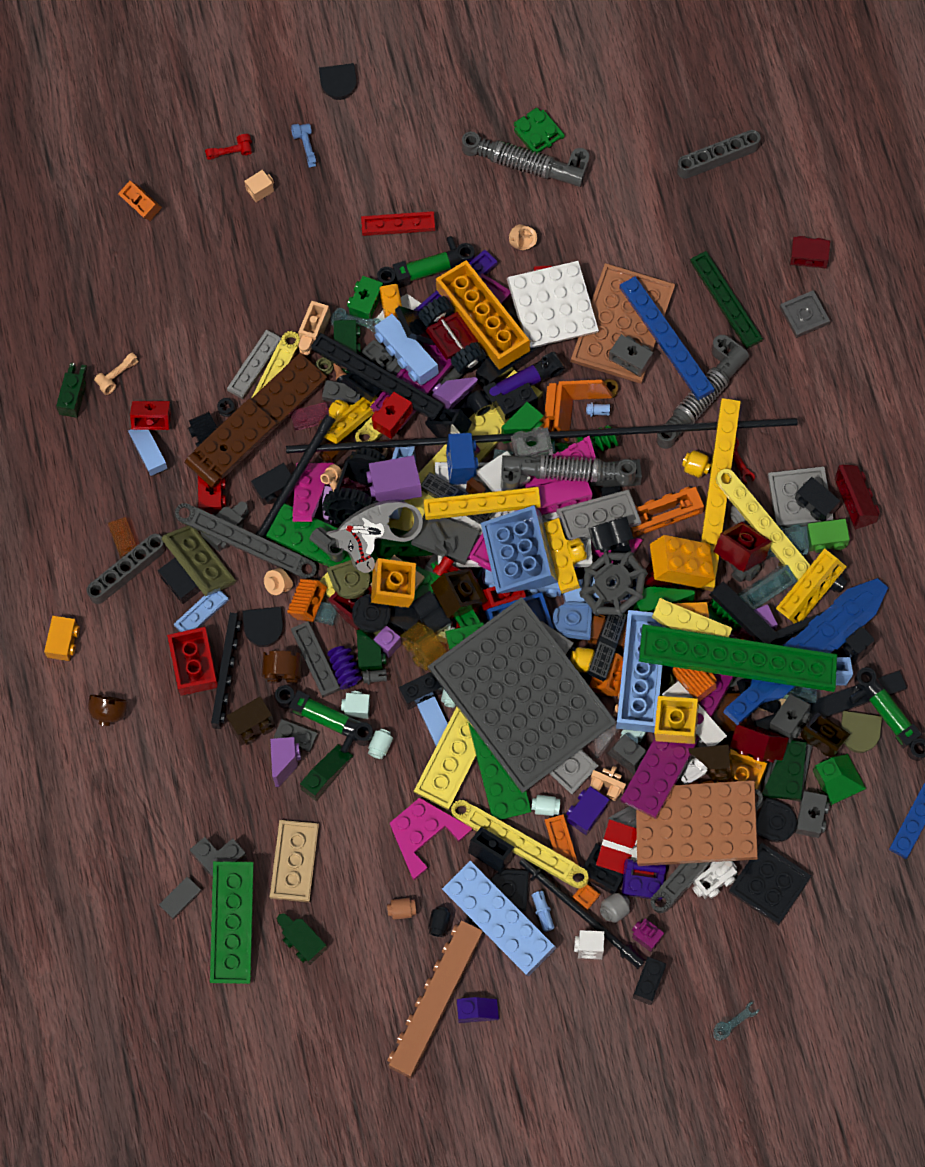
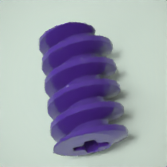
M344 646L335 647L327 653L331 657L330 663L333 664L332 669L336 671L335 676L338 678L337 682L341 685V690L351 688L362 680V676H355L360 672L359 669H353L357 663L350 662L355 658L354 655H348L352 649H345Z

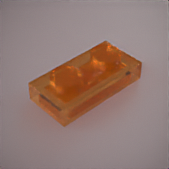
M123 517L108 523L120 558H122L136 547L127 519Z

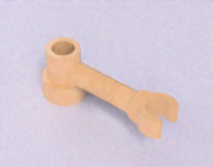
M133 352L127 355L123 362L106 376L100 373L95 377L94 381L100 386V390L105 395H109L115 390L116 384L112 380L118 374L139 362Z
M332 464L320 476L322 483L329 484L333 492L337 484L336 481L341 473L340 467Z

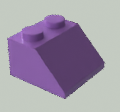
M294 737L270 739L272 778L275 787L282 785L298 767V760H301L299 743L295 742Z

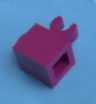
M644 919L642 923L638 921L632 929L634 932L632 938L650 952L653 951L664 936V932L647 919Z

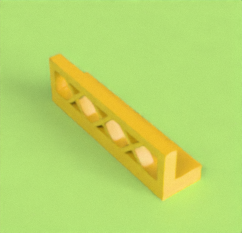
M824 548L776 609L794 624L804 620L847 566Z

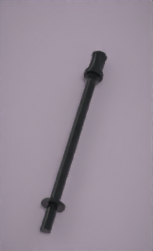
M524 858L520 860L519 864L532 874L531 881L538 879L596 931H604V938L620 951L622 959L626 958L636 969H639L644 964L646 959L633 950L631 944L622 943L542 873L543 869H537Z

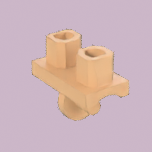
M613 766L611 770L603 768L602 773L593 770L590 786L600 792L602 786L608 787L609 790L606 797L616 801L620 794L624 793L626 786L625 783L620 782L622 775L615 773L617 767Z

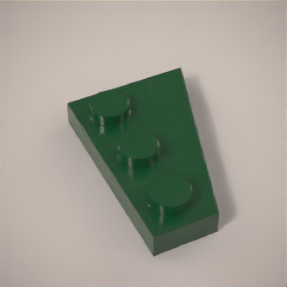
M791 741V743H787L783 760H777L762 792L763 797L801 801L806 742Z

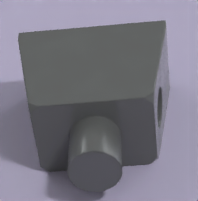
M624 734L607 754L632 774H635L647 751Z

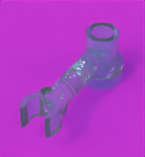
M343 308L336 309L331 316V323L333 325L334 320H356V324L366 326L372 332H375V327L372 324L381 322L378 318L364 319L346 314Z
M753 1002L748 1003L745 1009L730 1020V1022L717 1023L713 1029L714 1038L718 1041L726 1039L735 1026L749 1017L756 1016L759 1010H756L754 1013L749 1011V1007Z

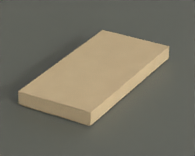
M279 820L270 899L310 903L319 824Z

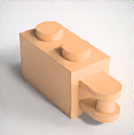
M311 301L298 332L300 338L298 346L303 356L311 353L310 347L320 333L324 334L331 317L328 305Z

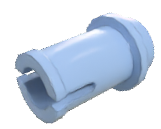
M591 402L586 406V415H590V417L593 415H610V404H593Z

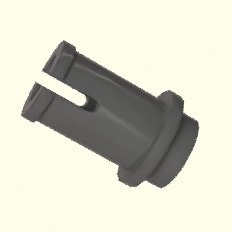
M366 669V672H362L363 683L370 685L372 682L387 681V676H378L386 675V669L368 671Z

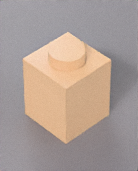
M263 170L244 181L247 192L255 202L274 192V180L269 174L266 175Z

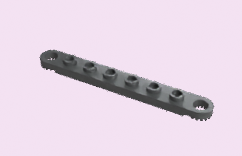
M181 503L175 509V518L179 522L298 577L310 579L316 573V565L312 560L187 503ZM187 508L190 512L189 517H180L179 510ZM302 565H310L312 572L304 574L301 570Z
M755 789V793L759 797L756 803L757 812L762 806L764 799L762 793ZM711 862L680 864L651 897L650 902L653 910L657 913L667 912ZM658 898L666 899L664 907L656 906L655 903Z

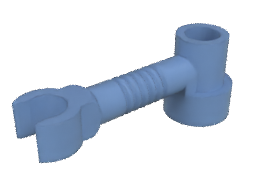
M310 124L291 125L293 139L301 138L303 141L308 166H316V158L308 136L311 134Z

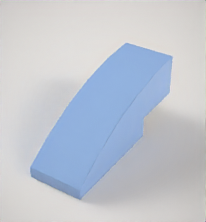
M129 430L128 433L150 476L167 469L166 462L150 431Z

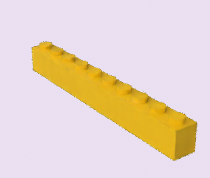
M722 398L720 402L700 541L710 544L715 579L701 588L694 587L695 589L713 591L715 587L719 555L714 552V549L723 530L727 496L716 484L715 478L721 470H731L741 402L737 400ZM722 474V482L729 484L730 476Z

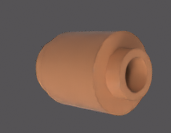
M415 899L390 900L391 904H387L388 916H392L393 920L412 918L413 915H416Z

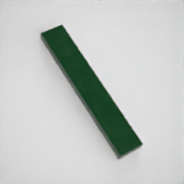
M707 251L691 258L690 263L746 350L762 342V336Z

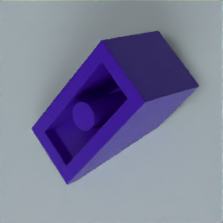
M479 997L457 999L458 1023L499 1020L497 999Z

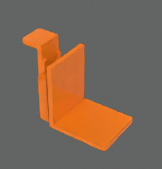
M559 381V385L557 383H549L546 394L543 432L555 431V428L557 431L570 430L573 400L612 398V393L604 381Z

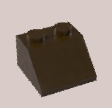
M471 568L444 573L431 584L447 618L461 616L488 602Z
M817 712L804 727L800 737L805 739L809 745H813L821 750L825 756L832 758L839 753L850 734Z
M729 745L688 748L692 763L710 778L718 782H727L729 779H733L732 755Z

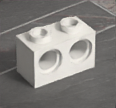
M580 930L579 936H575L574 952H578V958L602 959L604 931Z

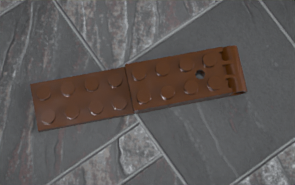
M299 353L254 397L244 402L187 457L184 463L211 488L216 487L224 477L327 380V376Z

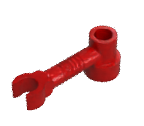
M250 134L237 136L238 145L206 149L207 160L240 151L243 156L252 154Z
M736 437L733 459L741 472L742 482L746 485L747 480L745 476H750L752 481H754L755 475L747 469L737 451L739 440Z
M444 556L440 564L435 566L433 572L441 576L444 573L461 569L453 565V560Z

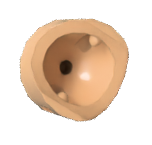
M519 224L512 228L509 234V242L516 249L526 250L536 244L537 233L534 229Z
M282 568L270 570L264 577L265 588L272 595L286 593L293 586L291 578Z

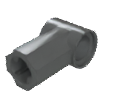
M322 527L316 528L309 540L329 555L332 561H342L346 556L345 550L340 548L341 551L339 553H333L332 550L338 548L335 538L326 534L327 531Z

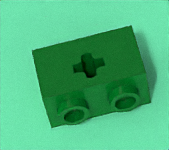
M362 276L361 280L355 284L354 296L348 300L349 315L370 322L381 298L380 287L383 286V283Z

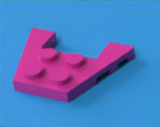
M418 798L390 822V827L413 880L417 879L428 869L415 853L441 830L447 828L458 842L472 832L470 826L421 798Z

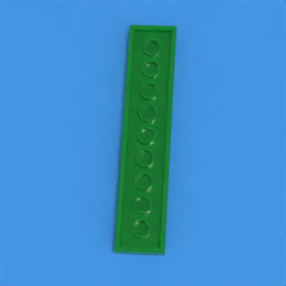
M287 504L281 507L266 535V538L327 567L351 560L348 552L345 551V558L340 562H334L329 558V555L309 540L316 528L322 527L327 532L338 528L317 518H313L312 522H293V507ZM335 548L332 550L333 553H339L341 551L340 548ZM374 549L371 556L376 563L378 556ZM398 557V558L401 559L403 562H408V561H406V560H404V559ZM416 565V571L422 574L425 579L416 589L414 600L429 591L435 594L431 587L433 583L432 578L435 574ZM373 570L369 572V574H370V586H371V583H372Z
M483 622L445 631L449 650L484 625ZM468 722L491 815L499 820L531 813L527 792H520Z
M642 625L638 662L834 692L836 688L837 654Z

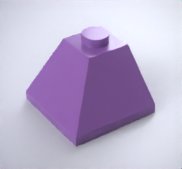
M471 377L448 380L444 384L439 383L432 390L434 392L432 398L445 405L444 409H453L474 389L478 379Z

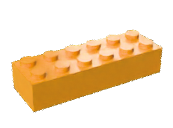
M467 260L436 278V290L441 296L447 297L454 307V313H459L482 349L499 370L530 351L529 338Z

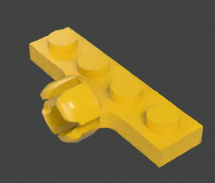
M362 397L353 405H349L343 400H335L328 410L329 416L334 418L335 422L324 438L335 444L339 443L374 414L370 406L375 400L371 403Z
M559 518L545 522L544 527L561 593L580 588L574 566L577 562L587 558L582 540L580 538L566 540Z

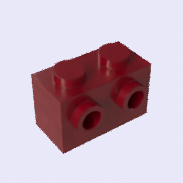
M805 236L793 237L790 265L827 268L830 240L823 238L811 239Z

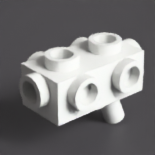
M733 861L711 862L709 864L710 868L705 872L703 871L692 883L694 885L692 889L698 897L703 896L704 899L707 897L712 899L720 893L719 888L724 884L726 887L730 886L736 880L734 877L737 874V867ZM703 883H709L710 887L705 889Z

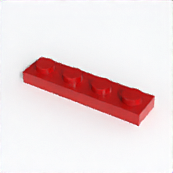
M434 211L361 216L362 236L435 231Z

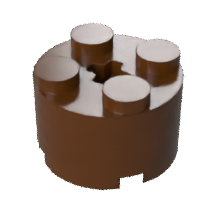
M269 651L268 655L266 652H263L262 677L268 683H279V680H286V683L292 684L298 683V679L301 678L302 654L296 652V656H293L291 651Z

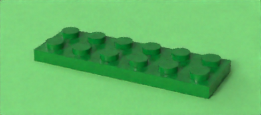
M213 861L210 983H251L254 862Z

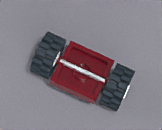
M438 297L437 300L434 299L433 302H429L427 306L423 307L418 314L419 318L426 326V332L446 360L452 358L450 361L459 374L467 373L483 362L487 354L459 313L456 312L451 315L454 312V307L447 297Z

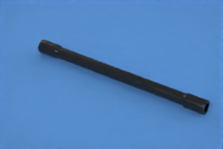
M327 414L325 415L312 441L255 535L266 539V535L281 507L287 502L324 437L333 426L334 418Z

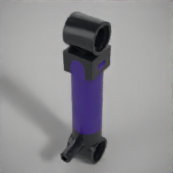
M556 352L548 353L539 362L496 384L495 382L483 387V391L477 390L473 392L466 400L475 415L481 416L490 409H495V399L526 383L533 386L549 377L554 378L565 370V366Z

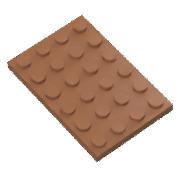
M605 263L591 301L599 331L578 338L571 362L642 384L646 370L639 377L609 360V352L621 334L625 337L633 338L641 346L649 347L652 352L656 344L655 338L620 290V284L636 276L664 317L674 292L675 284Z
M755 781L675 785L657 819L636 809L638 866L757 860Z

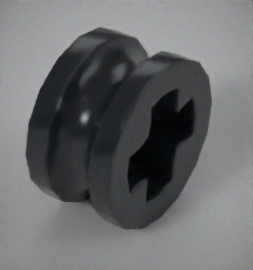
M223 398L217 404L218 412L221 416L229 417L235 411L234 403L229 398ZM226 404H229V408H227L226 411H224L223 407H225Z

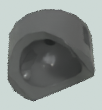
M731 564L734 570L731 575L738 582H742L744 579L751 581L761 568L757 564L743 572Z

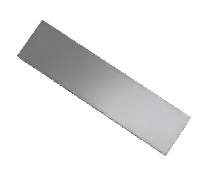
M268 330L264 332L227 387L228 392L244 399L271 359L281 337Z

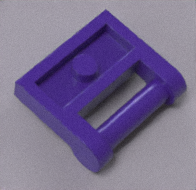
M626 859L624 863L622 895L651 899L664 883L666 865L638 866L637 862H633V859ZM632 869L656 873V878L631 875Z

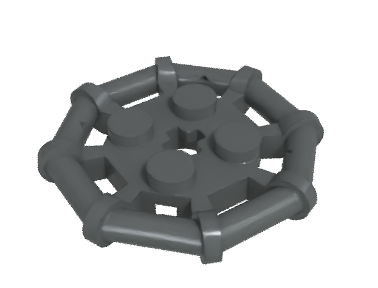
M630 551L627 553L603 552L600 558L583 570L585 573L582 589L579 594L593 610V614L597 616L600 614L623 616L626 610L644 597L643 589L648 572L634 557V553ZM612 560H621V563L613 565ZM603 564H606L596 572L598 568H600ZM631 564L635 571L630 573L626 567ZM594 577L595 584L590 587L591 578ZM612 579L614 581L617 580L614 586L609 587L611 585L610 581ZM633 579H637L636 590L633 589ZM594 593L599 596L597 602L591 596ZM628 594L632 595L623 604L620 603V601ZM605 602H609V603H611V604H614L615 607H603V606H604Z

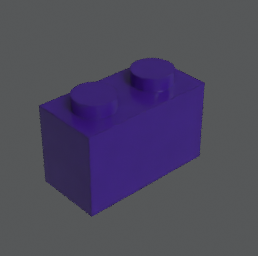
M591 786L587 791L584 789L578 797L580 801L576 806L572 805L566 813L568 815L567 823L585 835L589 833L602 815L610 800Z

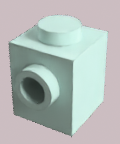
M359 691L346 693V699H342L341 711H344L345 715L351 718L369 719L370 695L362 694Z

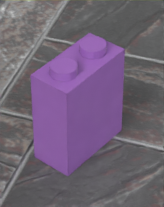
M414 455L369 463V471L366 472L368 483H372V486L369 487L372 498L375 497L376 501H401L422 497L421 483Z

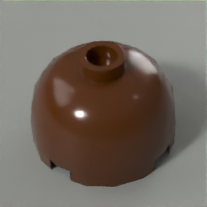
M90 694L88 710L92 718L99 720V725L110 726V723L118 722L123 718L128 701L110 696L102 697V695Z

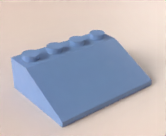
M535 505L481 523L497 594L537 589L558 582L542 514Z

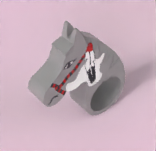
M387 500L364 507L347 518L338 529L328 531L326 534L335 538L338 548L348 552L352 564L357 570L368 573L375 566V561L371 556L374 550L375 539L381 538L400 542L410 541L420 533L423 520L420 511L415 506L403 501ZM407 507L414 516L413 527L404 535H394L387 524L390 518L388 516L398 508Z

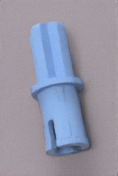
M540 891V894L539 892L533 893L531 896L537 910L535 913L539 916L542 929L546 932L553 930L554 924L549 912L551 908L547 905L544 891Z

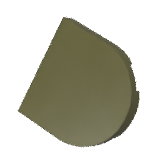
M351 560L326 568L333 589L343 598L355 599L361 597L370 587L369 572L363 573L357 570Z
M843 711L841 728L850 734L844 743L848 749L856 753H865L874 748L880 738L882 717Z

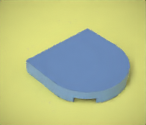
M568 601L555 609L552 622L558 633L567 638L590 640L592 609L587 603Z

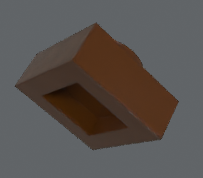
M472 477L467 481L466 492L468 494L486 493V488L480 481H476Z

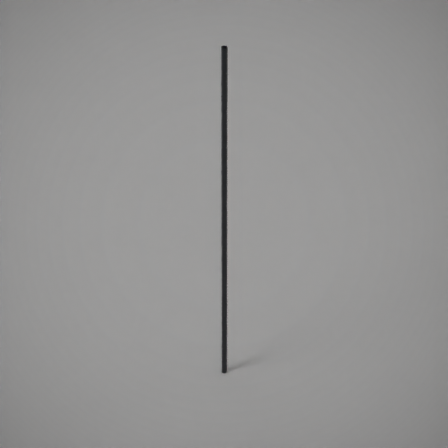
M797 418L738 421L737 429L797 426L798 422ZM717 422L472 436V440H475L476 443L705 431L716 430ZM448 437L320 444L316 452L356 450L360 448L376 449L447 445ZM309 445L286 446V453H303Z

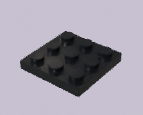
M761 842L758 847V859L748 861L728 892L779 926L812 876Z

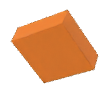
M587 884L585 887L579 888L572 896V899L588 911L600 897V894Z

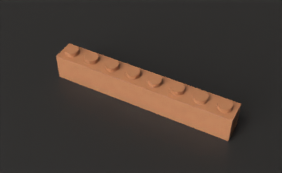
M462 920L459 925L455 924L451 932L453 938L450 943L446 942L442 950L444 956L441 961L437 960L433 968L435 974L432 979L428 978L424 986L426 992L423 997L419 996L415 1004L417 1010L414 1015L410 1014L406 1022L408 1027L405 1033L401 1032L396 1042L399 1045L396 1051L392 1050L387 1060L390 1062V1069L410 1079L483 936L482 930Z

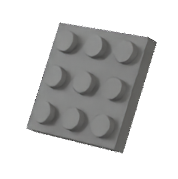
M825 467L768 473L774 518L779 528L821 522L820 520H815L806 508L800 507L796 502L795 496L796 492L811 477L828 490ZM833 514L826 521H832Z

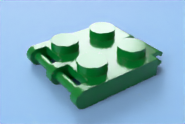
M537 107L526 114L528 120L523 116L514 122V132L529 150H532V152L536 151V154L546 147H551L552 143L558 139L565 137L564 133L544 110L540 111Z

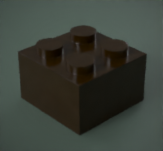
M261 696L226 716L229 726L241 746L253 743L256 737L261 734L266 735L270 733L273 727H275L272 714Z

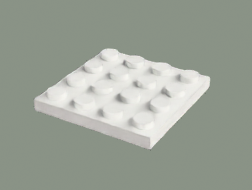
M578 261L507 278L521 330L530 340V349L594 334L599 331Z

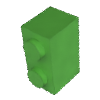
M846 519L809 523L807 525L806 535L810 551L821 553L824 548L826 550L832 548L834 550H842L848 546L850 539Z

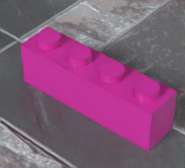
M573 478L571 481L569 479L566 481L555 480L549 484L534 486L539 487L541 507L537 509L542 515L554 513L556 509L592 499V491L586 479L583 482L581 479L579 482L577 479L573 481Z

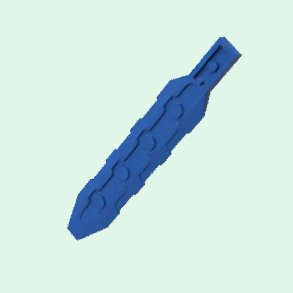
M876 578L847 589L834 600L827 610L820 616L817 615L808 623V626L795 638L792 637L783 646L825 653L837 650L845 643L849 636L858 628L867 624L876 615L888 587ZM752 679L750 687L729 704L723 713L738 726L761 704L783 698L795 686Z

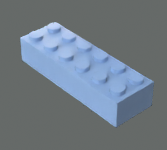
M628 610L616 729L651 733L655 731L662 665L638 662L642 625L664 627L652 618V612Z
M471 861L442 888L528 977L556 949L554 944Z

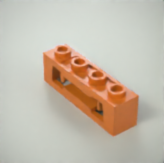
M696 486L692 488L685 487L676 494L669 493L664 495L662 499L656 501L654 499L649 500L642 506H635L641 520V525L631 527L633 538L702 514L704 505ZM679 503H680V505H679L680 508H677V509L668 511V512H666V513H663V514L654 516V517L651 518V519H652L651 521H648V520H649V518H648L649 516L654 515V514H657V513H660V512H663V511L668 510V509H671V508H674V507H676V504H679Z

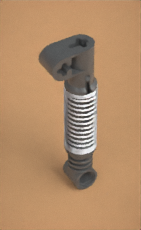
M467 132L462 137V151L465 155L474 156L479 153V156L483 155L484 158L487 157L493 163H498L499 161V165L502 162L503 166L507 164V167L510 165V168L514 166V169L518 168V171L522 169V172L526 170V173L530 171V174L533 172L534 176L538 174V177L542 175L541 177L545 179L552 178L581 187L588 168L589 153L584 148L573 150L569 162L566 164L556 161L554 157L548 155L544 157V154H541L540 156V153L536 154V151L532 152V150L528 151V149H521V147L517 148L516 145L513 147L512 144L509 146V143L505 145L503 141L497 140L491 143V140L487 141L485 138L482 140L475 132ZM579 160H581V161H580V168L577 167V162H578Z
M726 335L715 337L712 345V355L720 363L716 367L711 368L705 375L714 387V392L698 401L691 391L683 399V402H680V405L675 408L673 416L664 425L694 424L716 397L721 394V391L728 386L729 379L749 358L748 352ZM682 432L657 433L656 442L663 449L671 448ZM667 434L670 438H663L662 435Z
M502 455L500 486L502 491L519 489L521 475L535 476L537 479H545L547 477L548 480L550 477L552 480L555 477L556 480L560 478L561 481L563 478L565 481L567 478L569 481L573 478V481L577 479L578 482L580 479L582 482L584 479L588 482L589 477L590 482H600L605 478L609 481V478H611V481L616 479L621 485H630L635 480L637 467L635 462L629 459H623L615 465V462H612V464L607 462L605 464V461L595 458L592 462L591 458L590 460H587V458L579 460L577 457V460H574V457L572 459L570 457L562 459L560 456L557 459V456L549 458L548 455L546 458L544 455H538L537 457ZM509 475H513L512 481H509Z

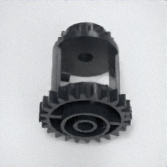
M372 448L356 449V452L352 451L351 455L345 459L334 492L329 491V494H326L322 503V511H325V516H329L328 520H334V524L341 525L357 511L378 502L365 492L350 488L343 489L341 487L345 475L358 484L372 486V483L367 481L366 472L369 471V463L386 461L382 453Z

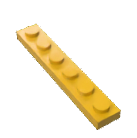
M539 487L424 499L426 520L521 510L533 505L537 508L541 507Z

